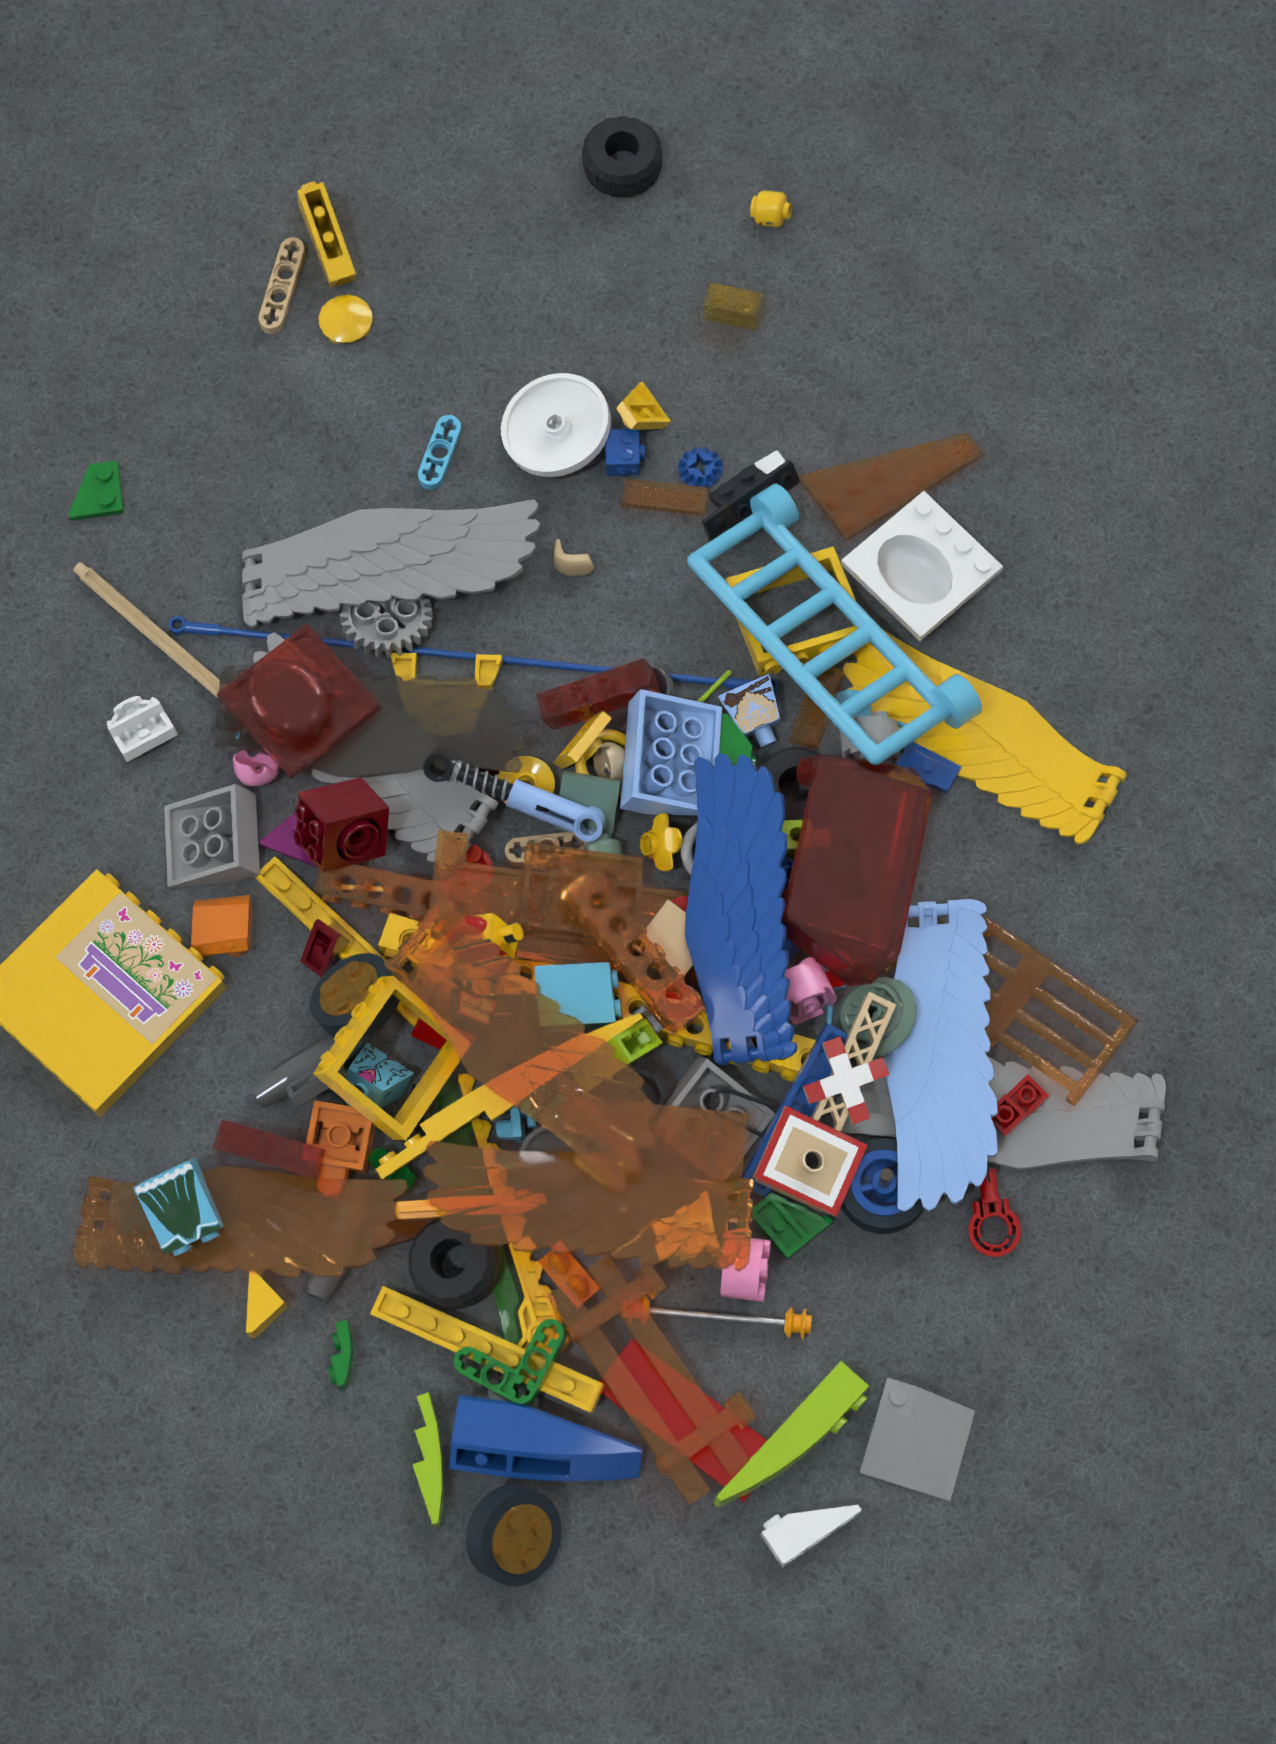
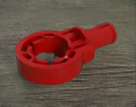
M989 1169L987 1171L988 1182L986 1175L979 1187L982 1217L980 1215L979 1201L972 1202L973 1216L967 1228L968 1239L972 1247L987 1257H1001L1008 1254L1016 1247L1021 1235L1019 1220L1010 1210L1008 1198L1002 1199V1214L996 1169ZM993 1204L994 1213L989 1212V1205ZM995 1217L1006 1224L1008 1228L1007 1236H1012V1226L1014 1227L1015 1235L1013 1242L1007 1249L1003 1246L1009 1242L1008 1238L999 1245H991L983 1241L981 1244L990 1248L987 1251L977 1243L973 1230L976 1229L978 1240L981 1239L980 1227L982 1222L987 1218ZM976 1219H977V1220H978V1224H977V1226L975 1227V1226H974V1223H975V1221H976ZM993 1249H1000V1252H993Z

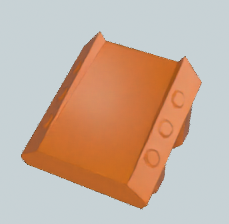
M251 895L194 901L191 947L202 957H211L214 954L227 953L231 957L244 955L251 947L253 915Z

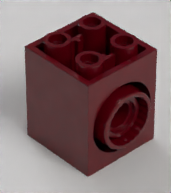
M362 777L298 792V805L295 807L297 823L294 830V840L322 872L386 856L389 807Z

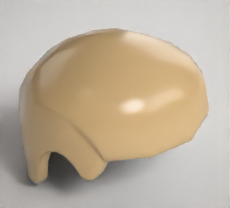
M613 742L600 744L593 757L594 768L598 777L622 781L625 750ZM605 768L609 770V772L611 773L610 775H606V773L604 772Z

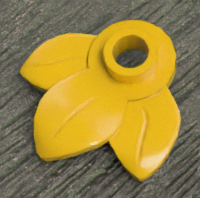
M667 813L658 814L653 820L652 829L645 832L640 839L642 854L654 859L657 869L661 871H671L673 869L672 854L680 850L683 841L679 829L669 827Z

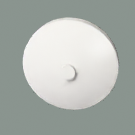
M569 373L546 375L528 383L509 402L501 422L502 442L513 462L524 471L541 477L567 475L590 463L604 447L611 428L610 409L602 392L588 379Z

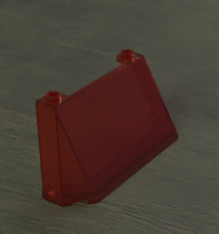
M817 755L801 758L797 767V781L803 786H810L788 889H783L780 896L784 898L786 905L781 923L786 926L787 932L785 937L815 958L816 961L840 978L847 986L872 984L880 976L877 971L888 960L893 962L901 952L933 792L919 778L920 775L912 767L883 763L873 765L869 761Z

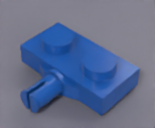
M915 742L906 746L900 760L896 763V768L909 774L914 779L906 793L909 797L913 794V799H918L924 785L934 787L947 794L961 770V766Z

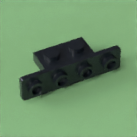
M787 460L769 474L751 464L708 495L710 501L719 509L702 520V525L708 539L712 541L752 515L750 499L772 484H778L786 491L799 484L800 480L793 462Z

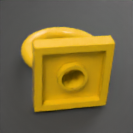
M602 711L585 722L553 763L562 770L575 763L576 773L589 775L586 761L600 747L599 745L603 741H614L625 749L626 735L617 730L604 729L612 718ZM621 782V789H620V795H619V796H621V792H622V782Z

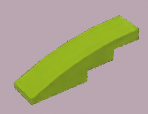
M427 1392L417 1396L426 1426L415 1430L424 1460L412 1465L434 1528L441 1526L444 1462L439 1426L430 1394Z

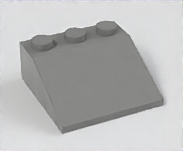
M233 784L164 806L168 888L231 883L260 875L255 793Z

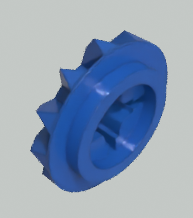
M694 447L691 451L684 452L683 457L679 460L678 472L683 482L688 486L697 489L708 488L716 484L721 478L723 472L722 460L718 457L717 452H712L707 447L704 449ZM697 458H699L703 465H706L704 475H702L698 468H695Z

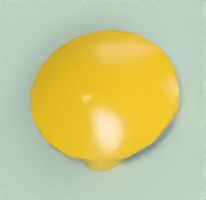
M339 295L330 299L321 308L319 314V327L332 343H350L361 339L370 333L373 322L372 311L368 304L361 298L352 295Z

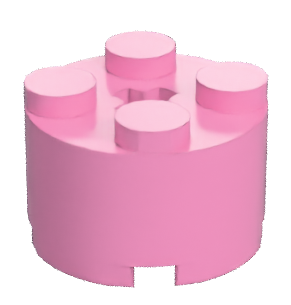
M806 958L797 966L790 969L786 968L783 977L788 978L790 981L786 1000H789L791 1003L789 1020H791L793 1025L822 1015L824 1013L822 1007L827 1003L832 1007L836 1002L837 996L821 964L817 963L815 958Z
M727 1236L721 1279V1297L764 1302L771 1240Z

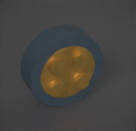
M361 953L345 958L330 968L317 983L310 1000L311 1014L327 1034L334 1039L337 1032L342 1027L347 1026L352 1019L351 1013L353 1009L366 999L369 994L368 989L370 985H374L379 977L395 976L398 980L399 978L378 955ZM393 994L386 1001L361 1039L377 1030H381L393 1015L400 1002Z
M504 1485L489 1492L477 1504L468 1522L466 1549L471 1563L484 1576L506 1586H523L535 1581L551 1566L559 1550L562 1526L557 1508L546 1496L521 1485Z

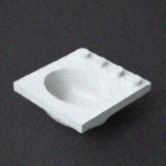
M925 491L920 493L841 560V565L919 641L924 639L1001 573L1003 566Z

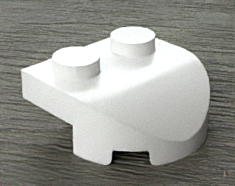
M135 696L124 700L113 709L115 715L112 720L107 721V727L126 762L178 735L160 702L154 697L151 700H142L140 696Z

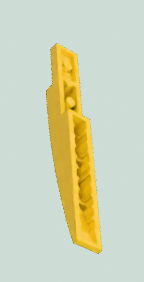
M640 1013L575 1038L475 1089L421 1123L420 1126L426 1135L421 1137L418 1133L404 1143L406 1149L397 1155L394 1151H391L378 1160L381 1166L375 1170L381 1179L385 1180L482 1113L486 1112L490 1120L494 1121L571 1069L611 1038L642 1021V1015Z

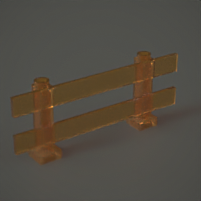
M607 1255L587 1269L607 1299L587 1311L568 1282L547 1295V1298L567 1327L564 1329L568 1338L574 1344L579 1343L656 1456L654 1463L663 1475H669L688 1505H691L708 1493L710 1489L689 1458L706 1446H709L729 1477L747 1464L749 1458L729 1430L736 1425L743 1429L757 1417L740 1392L731 1396L724 1403L727 1407L719 1414L715 1411L640 1302V1300L648 1295L654 1300L663 1294L667 1288L650 1262L639 1268L635 1274L637 1278L628 1284L609 1255ZM618 1315L696 1427V1430L678 1442L600 1330V1327Z

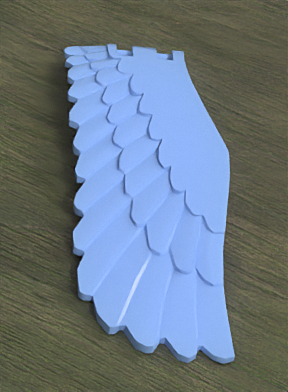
M947 900V903L936 904V901L918 902L917 905L906 906V903L897 904L899 949L894 979L900 980L912 991L917 1003V1019L910 1036L898 1049L883 1056L890 1074L886 1076L893 1109L897 1139V1209L903 1212L912 1209L918 1199H921L923 1208L929 1212L936 1208L942 1194H947L952 1204H958L963 1200L968 1184L980 1187L987 1173L988 1156L995 1157L998 1153L997 1134L991 1118L997 1116L998 1113L997 1098L988 1085L993 1079L994 1071L986 1055L990 1051V1041L985 1028L988 1027L990 1018L984 1002L990 1001V989L983 978L988 976L989 968L983 957L987 954V946L982 934L987 931V925L981 915L985 914L987 909L985 904L978 900ZM948 915V923L937 924V916ZM918 917L919 927H908L907 918Z

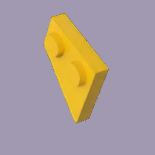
M640 382L616 408L622 417L623 423L631 430L663 429L671 422L643 382Z

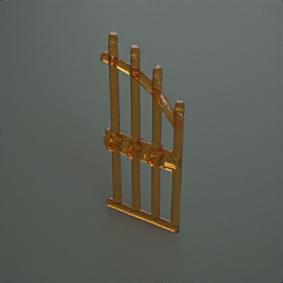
M981 915L987 925V931L982 934L983 936H995L1024 956L1015 969L988 951L983 956L989 967L1007 978L997 992L989 987L990 1002L987 1004L986 1010L990 1021L985 1030L990 1041V1048H993L997 1042L1008 1048L1067 1089L1070 1093L1065 1100L1070 1105L1076 1106L1139 1020L987 916ZM937 917V924H946L945 921ZM890 921L886 928L890 933L897 935L899 938L898 923ZM865 938L861 945L865 950L870 953L872 952L875 957L883 961L878 970L885 975H888L893 969L896 970L898 950L892 954L882 946H878L873 940ZM1048 974H1051L1122 1024L1113 1036H1110L1039 987ZM1033 996L1105 1047L1096 1059H1093L1022 1010L1029 999ZM1016 1019L1087 1068V1071L1078 1083L1005 1033L1013 1020Z

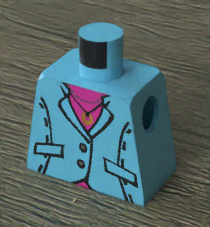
M367 1042L347 1070L348 1077L345 1079L380 1108H383L405 1094L414 1073Z

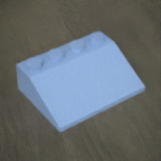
M640 689L628 703L620 809L651 815L667 813V815L698 816L694 761L698 757L709 760L715 766V757L719 754L722 707Z

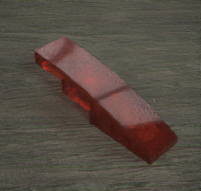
M222 1120L213 1145L215 1150L315 1180L326 1151L322 1148Z

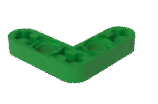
M546 1319L541 1322L516 1370L472 1347H463L458 1350L454 1357V1366L462 1375L515 1403L527 1405L532 1403L538 1396L566 1341L567 1330L561 1322L554 1319ZM556 1325L555 1331L559 1334L557 1340L552 1338L547 1347L553 1349L551 1354L542 1348L536 1347L538 1342L545 1345L548 1339L545 1330L547 1328L553 1329ZM473 1353V1360L484 1365L486 1359L488 1363L485 1364L481 1371L471 1366H468L465 1370L466 1364L462 1361L463 1357H470ZM535 1353H541L545 1357V1366L539 1371L532 1370L529 1365V1360ZM494 1367H500L504 1372L503 1380L497 1385H492L488 1380V1373ZM525 1370L528 1374L537 1376L538 1379L536 1382L532 1379L529 1380L526 1386L530 1391L529 1395H522L519 1399V1392L515 1389L518 1384H525L528 1378L522 1375Z

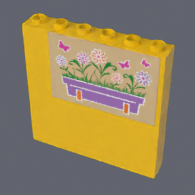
M96 869L0 965V1026L101 1117L226 990V987L222 981L225 977L216 967L212 965L208 968L201 962L204 958L193 947L187 950L181 944L182 938L173 929L169 928L166 931L159 925L162 922L160 918L151 910L147 912L139 907L141 902L131 892L128 891L124 894L118 888L120 886L119 882L111 874L107 873L104 876Z

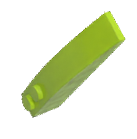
M840 1361L716 1496L713 1504L719 1508L749 1494L801 1460L831 1431L836 1435L848 1421L844 1416L851 1409L857 1412L868 1399L864 1394L869 1385Z

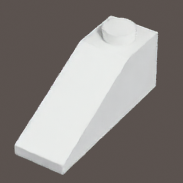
M859 1505L792 1513L787 1514L783 1518L778 1514L763 1524L765 1530L761 1533V1537L783 1568L858 1516L862 1510Z

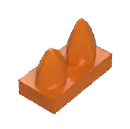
M559 1243L538 1261L543 1266V1271L577 1310L600 1291V1287L562 1243Z

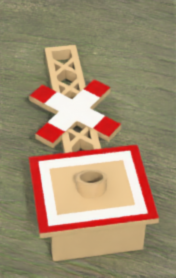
M867 992L844 1045L841 1037L822 1043L832 1072L827 1078L802 1086L809 1104L818 1101L813 1115L810 1118L788 1106H784L753 1178H755L756 1182L816 1211H824L837 1217L868 1146L840 1131L847 1116H849L852 1125L870 1119L860 1086L890 1075L883 1057L873 1061L872 1059L896 1004L871 992ZM871 1002L885 1008L881 1020L873 1023L867 1011ZM867 1029L871 1043L869 1047L860 1050L855 1038L858 1032ZM853 1057H855L858 1065L852 1068L849 1061ZM840 1093L843 1103L835 1105L832 1096ZM830 1112L835 1123L834 1127L831 1128L819 1122L821 1115ZM809 1152L816 1154L819 1163L815 1169L809 1168L805 1162V1156Z

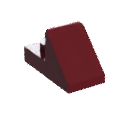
M317 919L313 924L300 962L322 978L332 968L337 953L347 946L350 940L327 923Z

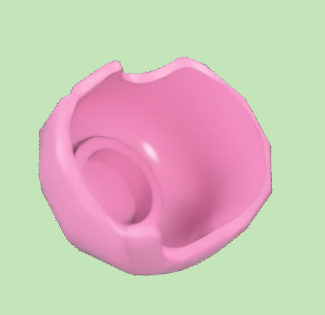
M246 750L238 752L233 757L235 774L244 785L262 786L268 784L279 773L278 759L272 755H265L261 750L254 757L249 756Z

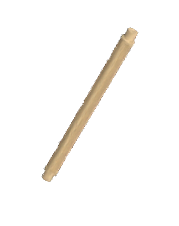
M79 562L74 567L73 572L80 577L83 583L88 585L209 690L223 705H228L234 711L241 706L242 700L236 696V692L220 681L100 577L91 567H87L82 562Z

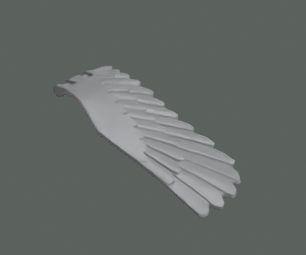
M988 1057L994 1071L993 1079L988 1085L996 1096L997 1101L1004 1094L1007 1095L1027 1074L1050 1096L1009 1135H1003L995 1127L998 1153L995 1157L988 1156V1164L1016 1170H1027L1094 1160L1133 1159L1156 1161L1158 1159L1159 1150L1156 1148V1144L1161 1139L1163 1122L1160 1120V1115L1165 1110L1166 1082L1162 1075L1156 1073L1150 1079L1144 1074L1137 1073L1131 1078L1124 1074L1113 1072L1109 1077L1094 1069L1089 1070L1087 1075L1073 1067L1062 1066L1059 1072L1041 1064L1034 1065L1029 1069L1014 1061L1006 1062L1005 1066H1003L991 1057ZM886 1076L861 1085L860 1091L870 1119L852 1125L849 1116H847L840 1132L896 1139L894 1115ZM841 1096L836 1099L835 1105L843 1103ZM1139 1112L1148 1113V1118L1138 1120ZM1134 1140L1144 1141V1147L1134 1148Z

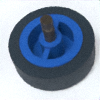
M877 1138L866 1141L864 1144L868 1146L841 1208L855 1225L868 1232L876 1234L899 1232L912 1225L920 1217L924 1210L922 1201L918 1199L912 1209L906 1212L897 1209V1140Z

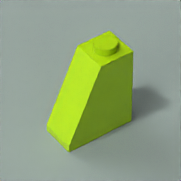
M645 1018L611 1038L569 1069L568 1072L576 1086L579 1087L585 1096L612 1079L615 1074L662 1044V1041Z

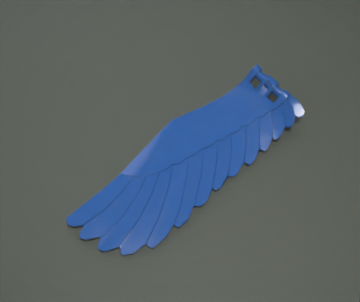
M722 753L715 757V766L709 760L698 757L694 761L698 821L695 857L686 908L685 939L707 1012L714 1060L718 1066L729 1064L730 1061H734L735 1064L751 1063L756 1059H760L763 1062L785 1059L795 1054L798 1046L795 1042H791L795 1027L788 1023L791 1003L789 1000H786L790 981L788 978L783 977L789 963L788 951L782 950L787 930L786 926L781 923L786 905L784 898L780 897L787 879L786 871L781 867L787 852V834L782 832L785 818L784 795L779 792L775 793L773 776L768 768L762 766L757 771L752 759L743 754L739 755L736 766L733 765L727 755ZM751 1038H756L757 1047H754ZM730 1039V1050H728L724 1040Z

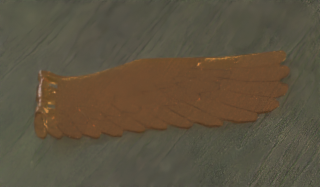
M231 1166L204 1170L202 1173L224 1226L217 1230L219 1236L204 1243L199 1238L189 1243L191 1249L174 1256L173 1252L165 1255L133 1188L139 1183L114 1182L100 1177L88 1176L86 1186L89 1187L88 1195L83 1199L80 1214L83 1220L82 1225L77 1228L74 1257L77 1264L82 1268L87 1267L90 1261L96 1267L104 1270L110 1264L122 1271H129L133 1266L145 1273H152L155 1266L169 1274H179L182 1267L199 1273L207 1272L208 1268L224 1273H233L236 1266L247 1273L262 1275L267 1269H270L284 1278H300L302 1270L319 1277H342L344 1268L362 1267L376 1260L373 1249L388 1245L396 1238L395 1232L388 1228L386 1223L397 1219L395 1212L397 1202H394V1199L403 1195L408 1186L405 1180L322 1179ZM101 1190L111 1192L110 1201L100 1199ZM95 1219L104 1221L102 1230L94 1228Z

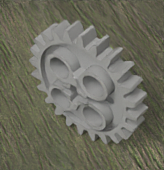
M423 595L420 600L415 602H407L392 597V601L388 603L368 600L365 606L362 607L341 604L340 614L342 632L346 633L347 641H354L355 649L364 646V654L369 653L372 649L375 650V657H378L381 651H385L386 656L390 657L391 652L394 650L400 656L402 655V648L405 647L407 650L412 651V643L421 645V636L428 637V628H432L431 619L433 618L430 599H426V595Z

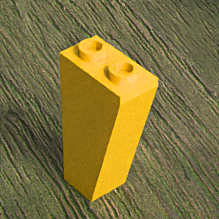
M309 182L304 184L300 190H297L298 204L330 289L355 281L356 272L324 183Z

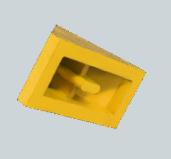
M249 1271L246 1334L250 1338H256L288 1306L255 1271Z

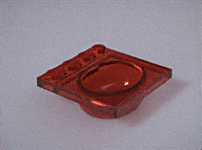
M307 623L217 693L220 701L290 779L294 778L381 708L380 703Z

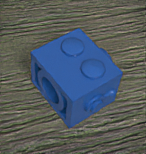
M611 429L605 443L606 475H640V461H645V444H639V429Z

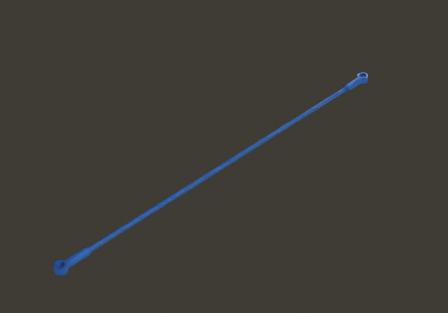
M175 616L169 621L170 631L175 635L193 633L220 636V634L267 639L268 635L273 633L225 628L217 624L188 622L180 616ZM177 622L183 624L179 629L173 628V625ZM277 633L286 641L355 648L354 641L348 642L342 639ZM405 647L402 648V653H416L418 655L476 660V654H478L412 647V651H409ZM502 656L503 663L621 676H626L632 670ZM668 673L673 681L713 685L719 679ZM728 677L720 686H727V689H735L754 680ZM770 677L771 683L775 685L773 689L775 695L778 692L779 684L775 678Z

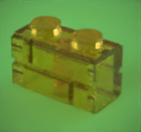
M710 282L703 304V320L756 331L763 308V293L750 292L745 289Z

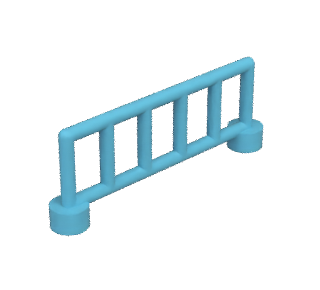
M772 484L750 499L752 515L688 556V566L871 764H881L942 721L950 727L958 729L982 712V704L977 692L964 677L954 674L936 686L791 534L788 528L799 521V513L793 499L782 486ZM763 529L786 553L734 587H731L709 562L758 530ZM798 565L821 591L767 626L744 600ZM834 603L858 629L803 665L780 638ZM871 642L894 668L839 704L816 677ZM907 681L932 708L879 744H876L852 717Z

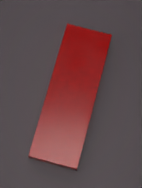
M634 1339L630 1340L599 1381L605 1384L601 1393L604 1397L723 1488L767 1442L765 1438ZM752 1492L738 1499L745 1503Z

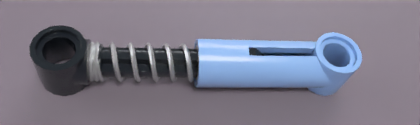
M447 747L435 748L424 761V774L431 781L449 782L453 780L455 783L460 781L464 787L470 785L474 790H482L483 794L490 793L493 798L496 796L500 797L502 802L507 800L506 807L572 832L582 841H595L600 837L605 827L606 817L601 809L594 806L585 807L518 779L513 784L509 783L507 778L504 780L499 779L497 775H489L488 771L484 773L479 771L478 767L475 769L469 767V763L464 765L462 761L458 760L454 752ZM434 759L443 760L447 768L445 770L436 768L433 762ZM592 819L597 824V828L588 829L583 824V820Z

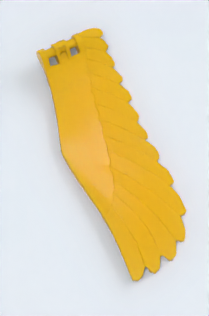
M883 630L936 686L954 674H958L973 686L982 704V712L960 728H952L942 721L913 742L961 766L958 777L976 782V787L979 790L998 795V803L1006 807L1021 809V816L1023 818L1040 820V826L1046 829H1059V835L1062 837L1075 836L1074 842L1076 845L1088 842L1096 832L1099 824L1103 821L1105 816L1103 812L1106 807L1111 806L1118 793L1116 788L1119 782H1124L1127 773L1118 767L1102 765L1081 753L1066 741L1026 700L938 662ZM871 642L853 653L857 663H846L843 666L844 675L853 685V687L847 688V690L861 691L894 668ZM907 681L870 705L871 713L885 711L888 713L889 718L906 724L932 708ZM1101 776L1108 778L1106 783L1098 782ZM1089 800L1095 802L1092 808L1085 807Z

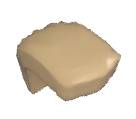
M556 539L553 563L559 573L572 577L586 576L593 572L594 565L588 554H566L562 550L560 540Z

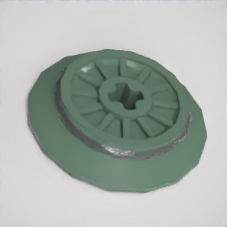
M888 977L868 979L855 986L843 998L835 1016L834 1027L848 1034L867 992H871L896 1004L873 1058L883 1057L898 1049L910 1036L917 1019V1003L912 991L900 980ZM871 1002L867 1011L872 1023L881 1020L885 1008ZM867 1029L857 1033L855 1039L859 1049L862 1050L869 1047L871 1040Z

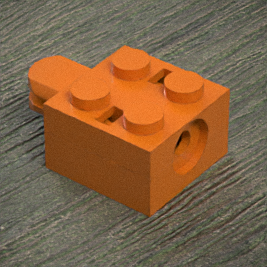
M314 1100L303 1161L309 1165L320 1166L317 1182L318 1190L328 1198H339L344 1195L347 1189L350 1172L368 1173V1158L372 1152L376 1126L352 1106Z

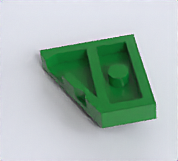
M118 461L89 464L69 511L70 521L123 514Z
M774 1193L769 1194L748 1211V1215L787 1261L833 1223L831 1218L813 1213L797 1203H790L785 1198Z

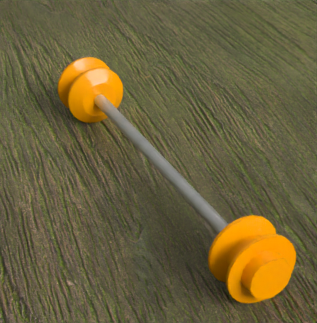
M630 1293V1300L624 1299L622 1318H628V1325L632 1319H639L641 1325L644 1326L649 1319V1314L784 1325V1333L789 1339L793 1333H800L802 1340H804V1334H810L812 1315H806V1309L801 1314H795L792 1307L785 1313V1319L650 1308V1301L646 1295L640 1301L634 1300L632 1293Z

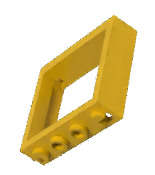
M834 546L810 553L827 572L832 571L834 579L855 600ZM797 565L756 593L809 577ZM761 568L728 577L726 582L731 587H734ZM737 619L758 676L769 673L777 674L783 670L768 652H763L761 644ZM853 624L852 627L787 646V648L804 665L858 628Z
M395 976L379 977L374 985H370L368 996L353 1009L351 1013L352 1019L347 1026L342 1027L334 1037L336 1042L329 1051L321 1055V1062L313 1075L392 1140L406 1141L472 1042ZM391 994L447 1040L394 1119L338 1073Z

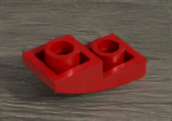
M1027 1074L1007 1095L1004 1094L997 1101V1116L991 1117L994 1126L1003 1135H1009L1050 1097L1049 1094Z

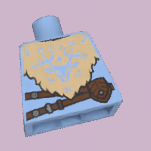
M769 674L718 696L724 710L746 738L756 735L761 749L777 742L771 728L781 724Z

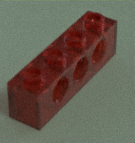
M643 658L536 695L542 720L554 730L588 720L602 711L609 713L627 707L629 701L640 689L656 693L660 692L655 671Z

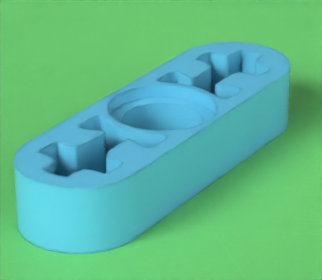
M445 415L437 421L418 471L419 483L427 490H435L443 484L462 433L461 423L453 415ZM449 424H452L454 430L449 431L447 441L444 439L445 431L443 427H448ZM436 448H445L448 451L444 458L439 459L432 455ZM432 464L436 465L435 475L437 478L427 481L426 475L431 473Z

